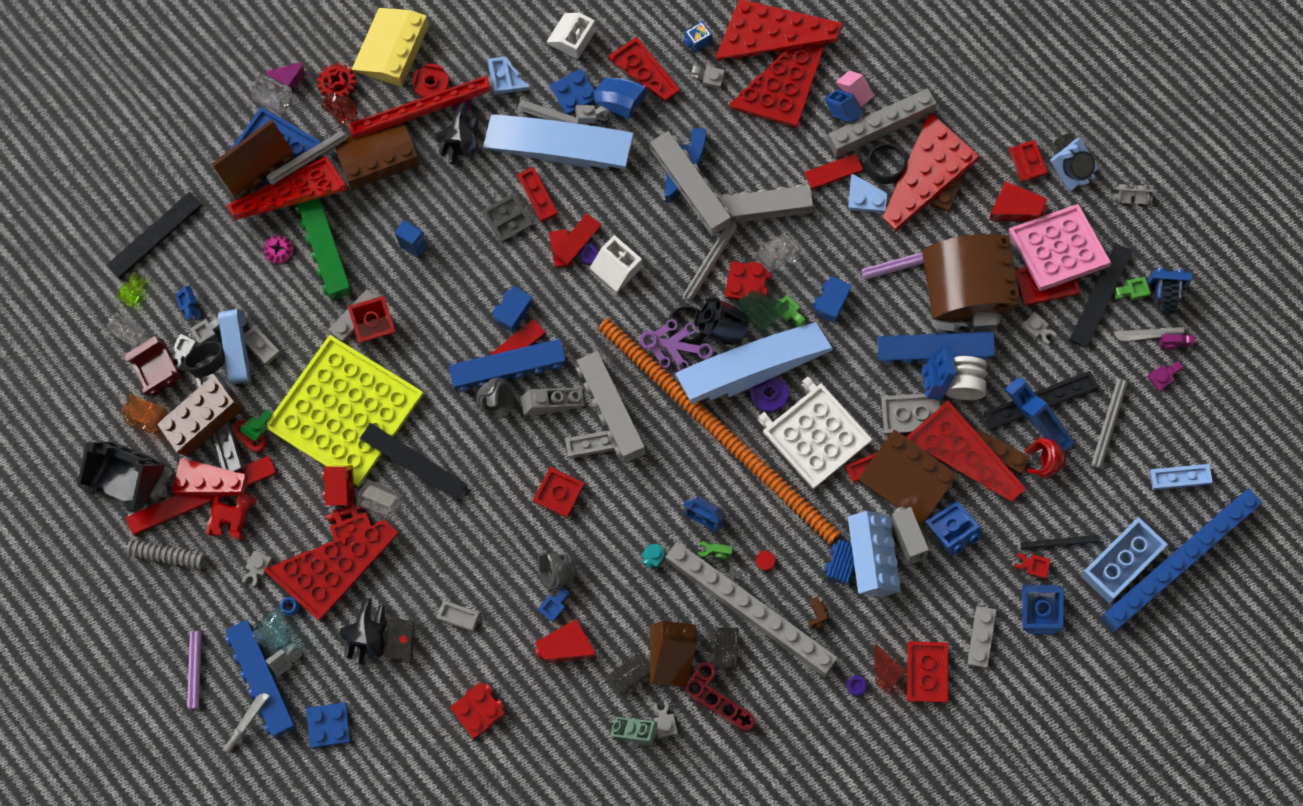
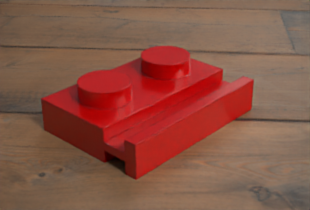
M1035 140L1019 144L1016 147H1009L1008 151L1021 183L1047 175L1048 171Z

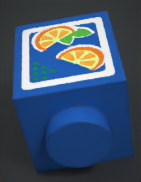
M701 21L684 31L683 42L688 49L691 48L693 53H696L712 43V33L705 23Z

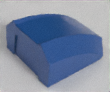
M604 78L594 91L595 102L629 119L640 102L645 99L647 87L625 79Z
M701 496L689 499L683 504L685 516L719 533L725 522V516L721 507L719 508L708 502Z
M1029 584L1022 586V626L1024 631L1029 634H1056L1063 630L1064 588L1062 586Z

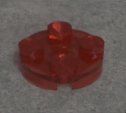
M333 92L326 94L321 106L324 111L336 116V120L341 123H345L346 120L353 121L356 119L359 110L357 111L358 107L351 99L343 95L339 98Z

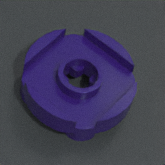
M779 376L751 387V400L755 408L763 412L771 413L783 409L788 401V386ZM767 389H771L772 392H775V395L768 397L764 393L767 392Z

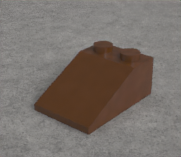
M662 620L650 625V684L675 687L687 686L697 645L696 624Z

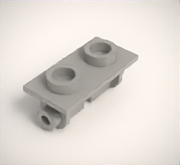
M1119 184V188H1113V190H1118L1117 194L1114 193V201H1117V203H1131L1132 196H1135L1134 204L1148 205V203H1152L1153 196L1149 194L1154 192V190H1149V186L1138 185V189H1130V185Z

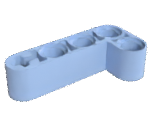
M242 309L219 312L218 319L229 382L231 385L250 382L251 374L243 326L246 325L244 311Z

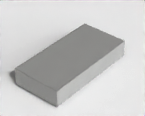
M443 600L436 619L474 632L480 612Z

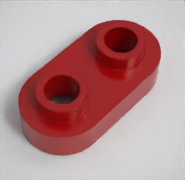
M247 420L237 421L233 426L234 435L252 452L263 451L267 444L265 437H260L257 440L260 441V444L254 446L255 441L240 431Z

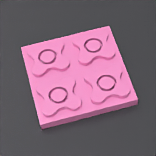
M1079 204L1009 228V234L1040 291L1102 270L1111 265L1107 254Z

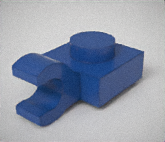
M184 286L175 295L180 311L185 312L187 320L192 319L193 315L195 320H198L201 317V312L194 306L197 301L191 286Z
M563 587L555 598L549 595L537 610L553 623L566 608L562 603L571 595L570 592Z

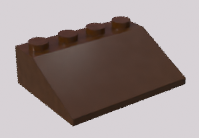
M271 119L211 165L225 189L236 201L248 195L254 188L260 187L267 179V175L296 157Z
M404 122L357 139H353L352 135L348 136L346 141L335 147L351 190L421 165Z
M894 429L858 480L894 507H911L917 523L921 526L958 475Z

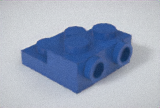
M944 346L941 353L937 354L936 359L929 358L927 364L922 368V376H924L922 381L924 383V390H926L924 394L929 399L942 401L956 375L951 347Z
M958 501L926 521V526L937 537L939 544L950 556L954 553L956 555L960 554L964 550V546L969 543H977L982 535L979 524Z

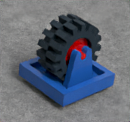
M1157 268L1152 271L1147 278L1148 287H1156L1159 313L1176 314L1178 302L1181 300L1182 289H1185L1192 281V273H1187V270L1183 269L1171 272L1165 268Z

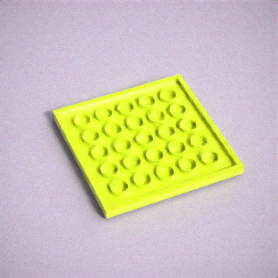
M329 335L265 425L268 426V431L324 466L353 465L354 485L360 487L382 455V453L359 439L369 423H372L394 437L424 393Z

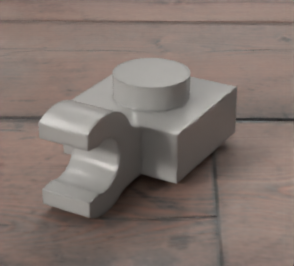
M693 66L691 78L703 80V86L720 89L725 70L707 66L706 71H704L700 67Z
M576 105L577 123H596V120L606 121L609 110L602 106L595 109L594 105Z
M218 317L210 323L205 319L190 329L199 344L208 342L217 336L214 331L220 330Z
M932 320V326L937 329V332L948 333V331L964 333L959 331V327H967L964 321Z

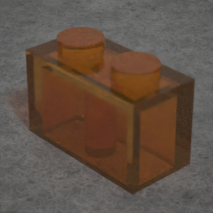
M130 394L120 414L125 418L124 421L132 426L137 424L142 426L141 429L148 433L153 431L159 434L161 429L157 424L169 413L159 405Z

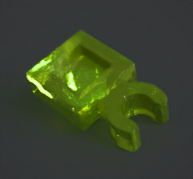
M136 272L131 274L130 283L124 281L115 296L117 300L131 307L134 306L142 293L139 287L146 283L144 276L139 281H136L138 277Z

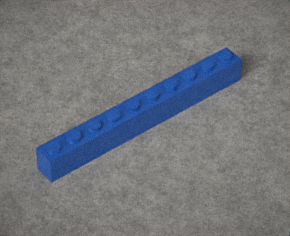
M1248 488L1108 609L1100 619L1115 633L1252 514L1263 502Z

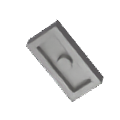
M255 325L244 334L245 344L266 366L280 354V351Z

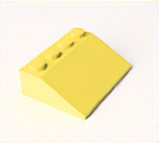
M379 8L352 67L353 72L403 87L428 30L427 16L411 10Z

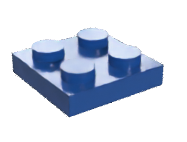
M582 69L549 85L565 114H574L576 105H591L595 103V90Z
M346 702L306 708L311 749L351 743Z

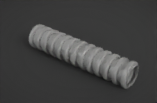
M133 539L128 542L126 549L127 556L129 557L132 555L134 558L139 556L140 559L145 557V560L151 559V561L174 563V565L180 564V566L183 567L185 565L187 568L191 566L193 569L197 567L198 570L204 567L206 556L203 552L200 554L197 551L193 553L192 550L187 551V549H183L182 551L181 548L176 550L175 547L170 548L169 546L164 547V545L158 546V544L141 543L139 540L135 542Z

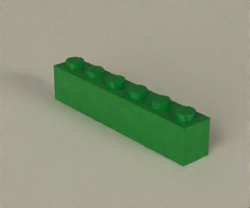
M320 198L294 204L297 214L302 216V220H299L301 227L308 234V236H305L308 247L312 246L314 251L311 252L313 262L318 263L319 266L316 269L318 277L323 279L325 283L322 285L325 296L329 295L331 301L353 294Z

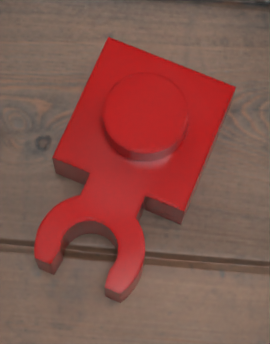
M1021 553L1016 555V558L1021 559L1023 563H1015V569L1021 570L1026 568V575L1046 579L1051 559L1031 554L1030 559H1027Z

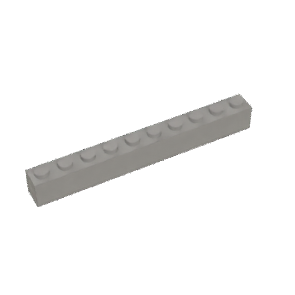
M676 542L665 556L666 563L824 678L837 662L838 657L679 542Z

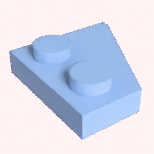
M507 57L488 59L494 94L529 90L528 83L522 80L519 76L520 73L512 67Z
M851 174L848 210L885 213L887 193Z

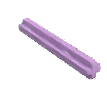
M922 252L862 269V276L866 280L923 264Z
M199 631L190 632L187 707L189 709L199 708L201 632Z

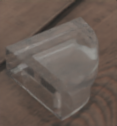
M731 565L729 576L748 582L750 574L747 571H740V567Z

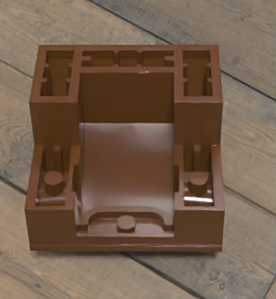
M965 235L938 242L922 250L933 320L968 321L976 312L1010 314L1021 304L1009 235Z

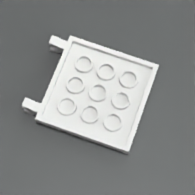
M806 377L802 381V386L810 393L774 422L771 421L765 412L758 417V421L766 428L763 430V434L814 490L871 443L872 439L822 383L816 386L809 377Z

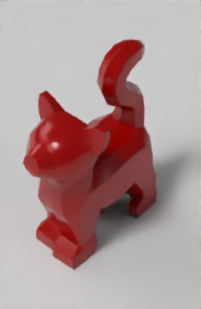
M248 493L236 495V506H229L221 503V498L226 495H214L206 534L215 537L218 535L223 536L222 526L227 524L231 525L230 537H234L235 540L244 541L245 537L242 534V529L247 521L248 510L255 505L256 498Z

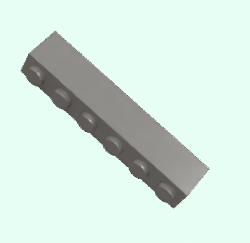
M927 88L829 133L828 144L837 158L918 121L930 113H935L937 103Z
M667 131L650 142V150L711 236L731 224L732 215L729 209L723 207L720 203L719 195L711 191V185L708 180L701 177L698 166L695 163H691L688 152L685 149H681L678 138L675 135L672 136Z
M804 184L791 188L778 187L776 190L761 189L753 193L745 191L737 195L723 194L720 196V203L723 207L729 209L732 215L731 222L733 223L808 214L813 211L810 185L805 186Z
M598 351L578 359L577 374L579 378H584L586 383L583 385L587 394H592V405L595 410L599 409L601 413L599 419L602 425H607L609 431L606 433L610 442L614 441L617 446L614 450L618 458L622 457L624 463L646 454L645 447Z

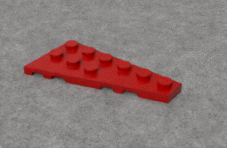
M326 156L293 172L274 185L269 184L226 206L234 220H239L343 192L348 189Z

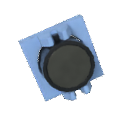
M1076 138L1050 160L1064 185L1070 191L1078 185L1088 184V179H1094V172L1098 169L1093 156L1089 153L1081 138Z

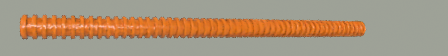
M608 318L600 324L599 332H603V335L607 336V339L611 340V343L615 344L621 352L624 351L623 354L625 356L628 355V359H632L633 363H637L636 366L641 367V371H645V374L649 375V378L653 379L654 383H658L657 385L662 387L663 391L666 390V394L670 395L671 399H675L676 403L679 402V406H683L684 411L687 410L689 415L692 414L691 417L693 419L696 418V422H700V425L704 426L706 431L709 430V434H713V438H717L719 443L722 442V446H726L727 451L730 450L732 455L735 454V458H739L740 463H744L745 467L748 466V470H752L753 475H757L758 479H762L761 482L766 483L765 486L770 487V490L774 491L775 495H779V499H783V503H787L789 508L792 507V511H796L797 516L800 515L802 520L805 519V523L810 524V528H814L815 532H819L818 535L820 537L823 536L824 541L827 540V543L830 545L840 537L841 532L837 531L835 526L832 527L831 522L828 523V520L823 518L822 514H818V510H814V507L810 506L809 502H805L804 497L801 498V495L797 494L795 489L792 490L791 485L788 486V483L784 482L782 477L779 478L778 473H774V470L770 469L769 465H765V461H761V458L757 457L756 453H752L753 450L748 449V445H744L743 441H739L740 438L735 437V433H731L730 429H726L727 426L722 425V421H718L717 417H713L714 414L709 413V409H705L704 405H700V401L691 404L679 382L675 381L674 377H670L671 374L666 373L667 371L662 369V366L658 365V362L654 361L652 357H649L648 353L645 354V350H641V346H637L636 342H632L633 339L628 338V334H624V331L620 330V327L616 326L615 322Z

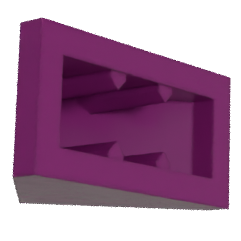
M302 62L266 71V74L272 84L292 94L305 75V70Z

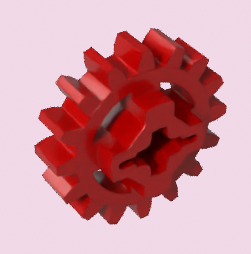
M337 62L336 66L330 63V68L323 67L325 72H319L320 78H317V87L321 95H326L328 101L333 98L334 102L338 98L344 101V96L350 98L349 92L354 93V87L357 86L356 76L353 74L352 68L348 69L346 64L341 67L339 62Z

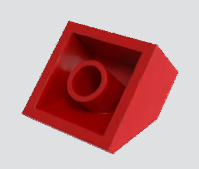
M384 296L347 306L359 344L395 334Z

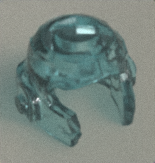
M279 607L276 608L256 625L253 630V638L257 643L276 650L285 647L290 642L292 631L289 625L283 626L284 610H281Z

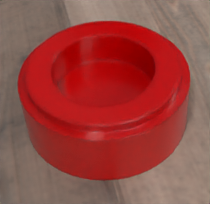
M761 551L757 554L756 566L758 569L769 571L774 567L775 557L770 551Z

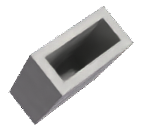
M903 506L895 509L891 516V528L907 566L925 560L929 549L912 508H905Z

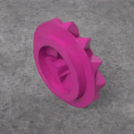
M281 234L280 236H272L271 239L266 240V244L263 246L266 259L275 264L286 262L293 254L292 242L288 237L286 238ZM280 243V246L283 249L279 250L276 254L275 249L272 248H276Z

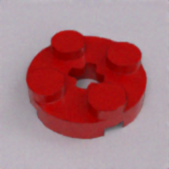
M437 64L424 65L425 67L415 71L412 78L414 90L421 98L449 88L448 75ZM434 79V84L428 85L426 81Z

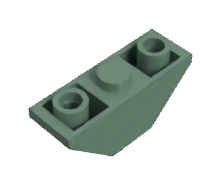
M615 717L610 736L639 745L653 746L658 731V722Z

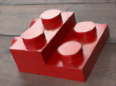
M731 261L724 298L762 304V299H766L768 287H765V282L770 280L771 270H768V264L751 261L747 264Z
M482 682L478 683L466 692L464 697L450 706L473 740L506 716L503 712L506 708L499 699L495 701L491 696L494 693L488 684L483 685Z

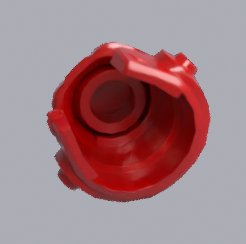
M1040 437L1025 450V453L1035 454L1038 450L1043 449L1041 451L1042 470L1027 469V472L1039 474V477L1048 479L1063 469L1066 464V455L1061 446L1057 445L1054 440Z

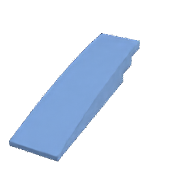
M491 114L483 149L584 168L594 166L608 169L610 166L626 169L634 135L631 132L576 123Z
M815 322L745 344L699 362L675 374L689 401L693 404L707 397L710 401L724 394L731 397L833 349Z

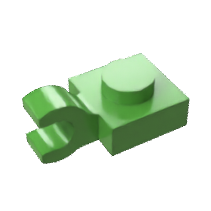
M1145 277L1127 280L1126 286L1118 287L1113 292L1115 300L1128 295L1130 300L1149 297L1151 294Z
M788 295L773 307L774 311L786 322L792 319L797 327L806 324L804 322L806 319L798 313L800 306Z
M706 542L699 543L700 547L706 548L704 553L698 552V557L706 558L710 554L719 560L732 558L733 546L714 543L711 545Z

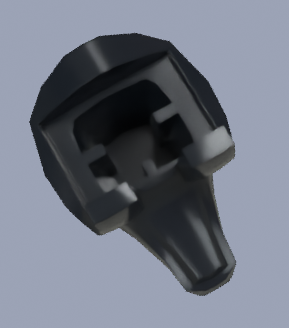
M466 102L461 103L458 107L453 123L435 134L437 142L441 143L439 154L442 157H446L448 148H451L448 163L451 165H455L458 155L472 157L476 154L478 114L473 113L469 124H467Z
M371 598L364 600L358 620L340 629L341 638L348 640L345 646L344 657L352 659L356 646L355 662L358 664H363L366 652L369 653L371 658H380L384 654L385 606L380 604L374 620H371Z

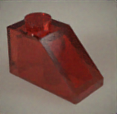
M877 644L874 646L873 665L875 683L881 690L884 691L886 689L890 692L905 676L907 671Z

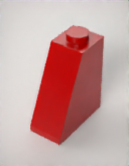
M1005 181L991 211L989 220L1028 222L1040 218V216L1045 215L1048 206L1045 205L1047 198Z
M577 619L535 642L537 648L534 651L539 660L543 658L545 663L593 659L597 657Z

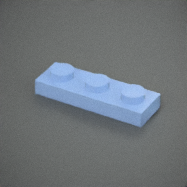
M1210 464L1150 470L1152 490L1211 485L1213 483Z

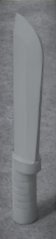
M1184 327L1115 331L1114 334L1121 341L1159 338L1163 334L1184 335Z
M262 693L256 697L237 728H235L233 736L225 745L224 750L230 753L240 740L245 730L268 700V694Z

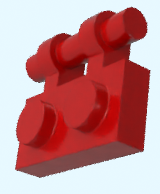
M363 502L353 503L341 510H333V513L326 515L328 522L336 520V524L329 526L334 540L362 530L364 527L371 526L367 513L365 512L360 515L358 511L365 509ZM349 514L353 515L352 518L342 521V517Z

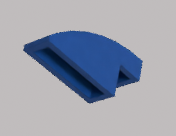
M692 128L691 145L679 146L682 150L685 149L688 152L691 163H695L699 168L705 151L707 129ZM666 173L665 203H670L681 192Z
M1018 377L1004 389L1044 439L1054 440L1057 445L1061 446L1064 452L1075 443L1048 403L1036 396L1026 381Z

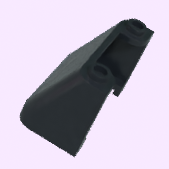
M109 441L86 442L77 487L84 489V492L87 494L103 492L124 501L123 506L126 507L127 511L137 513L138 510H142L164 472L165 463L119 443Z

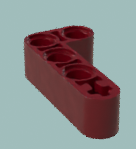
M708 662L700 664L687 683L686 691L688 697L741 732L748 733L752 731L755 726L754 716L711 688L710 685L715 678V668ZM703 669H710L712 674L709 677H703L701 671ZM693 685L701 688L698 694L690 692V688ZM715 696L718 701L716 704L710 705L706 701L707 698ZM726 707H732L735 712L733 715L727 716L723 710ZM738 712H740L741 719H749L750 725L742 726V720L737 718Z

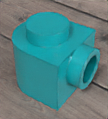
M658 544L649 545L641 554L642 563L649 569L653 567L658 570L665 560L664 549Z

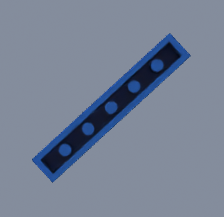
M990 331L877 336V359L882 360V363H894V360H901V363H911L913 359H920V362H928L929 358H936L937 354L941 353L943 347L947 346L952 348L953 357L970 356L988 360L990 356H995L994 333Z
M557 339L449 365V370L455 391L466 392L470 390V387L477 386L480 388L484 383L489 382L493 378H503L507 381L508 378L513 377L515 379L524 378L529 373L534 375L541 374L546 369L558 370L563 368V365H566L561 340Z
M245 620L226 629L225 631L228 636L225 637L228 646L233 647L235 651L232 655L236 664H240L243 671L240 674L244 682L248 681L250 689H248L250 697L254 700L262 693L269 695L268 700L258 712L260 718L263 717L266 722L263 726L267 735H271L276 739L297 729L277 681L266 663V656L251 623Z

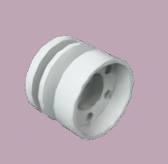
M953 357L956 375L945 394L948 397L959 400H976L985 397L986 381L983 378L987 375L985 371L987 362L977 357Z

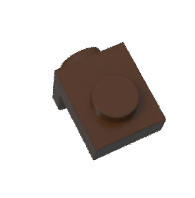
M816 597L810 600V605L817 619L808 622L809 630L823 628L828 620L825 613L828 610L824 601H820Z

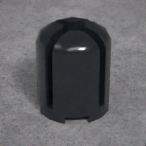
M716 297L705 299L707 302L700 310H696L694 325L698 327L699 332L726 345H734L741 342L748 332L749 318L743 310Z

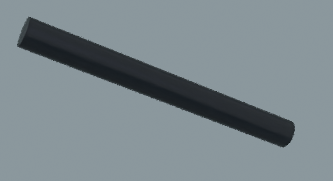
M1099 535L1020 542V550L1099 542Z

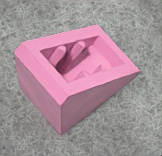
M848 71L836 81V84L843 91L854 94L860 108L874 97L871 88L862 74Z

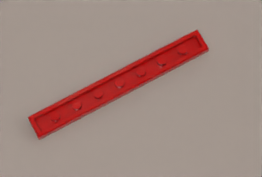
M488 76L349 124L353 139H357L492 92Z
M269 456L244 466V470L238 472L248 477L246 487L277 474ZM176 495L125 518L132 535L135 536L213 502L214 495Z

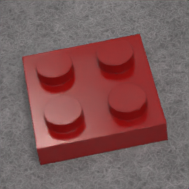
M549 467L532 501L568 519L585 483Z

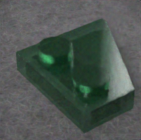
M754 290L749 291L737 301L739 307L761 331L790 308L789 305Z

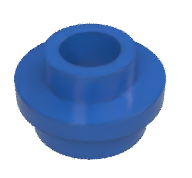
M286 597L280 603V611L285 616H294L299 611V602L293 597ZM289 604H293L291 610H287Z

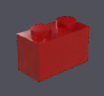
M353 465L325 466L322 473V478L325 482V490L323 491L325 506L353 504Z

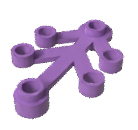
M670 319L657 331H645L640 337L641 345L645 349L653 351L662 368L669 367L671 360L669 357L664 356L659 346L668 349L678 364L677 367L680 371L683 370L680 368L682 362L687 364V368L689 363L682 358L678 350L698 353L703 359H707L713 354V348L708 343L698 346L678 342L688 334L696 332L697 327L694 323L686 324L684 329L669 339L660 338L669 330L677 329L678 322L675 319ZM670 321L675 322L674 328L669 327ZM688 325L694 326L693 332L687 330ZM648 336H651L653 338L652 343L647 342L646 339ZM704 347L709 349L708 354H703L702 349ZM662 359L668 360L667 366L662 365Z

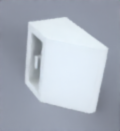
M564 13L546 43L579 59L596 31L595 20L581 13Z
M614 235L601 248L590 266V270L618 293L643 267L642 259Z

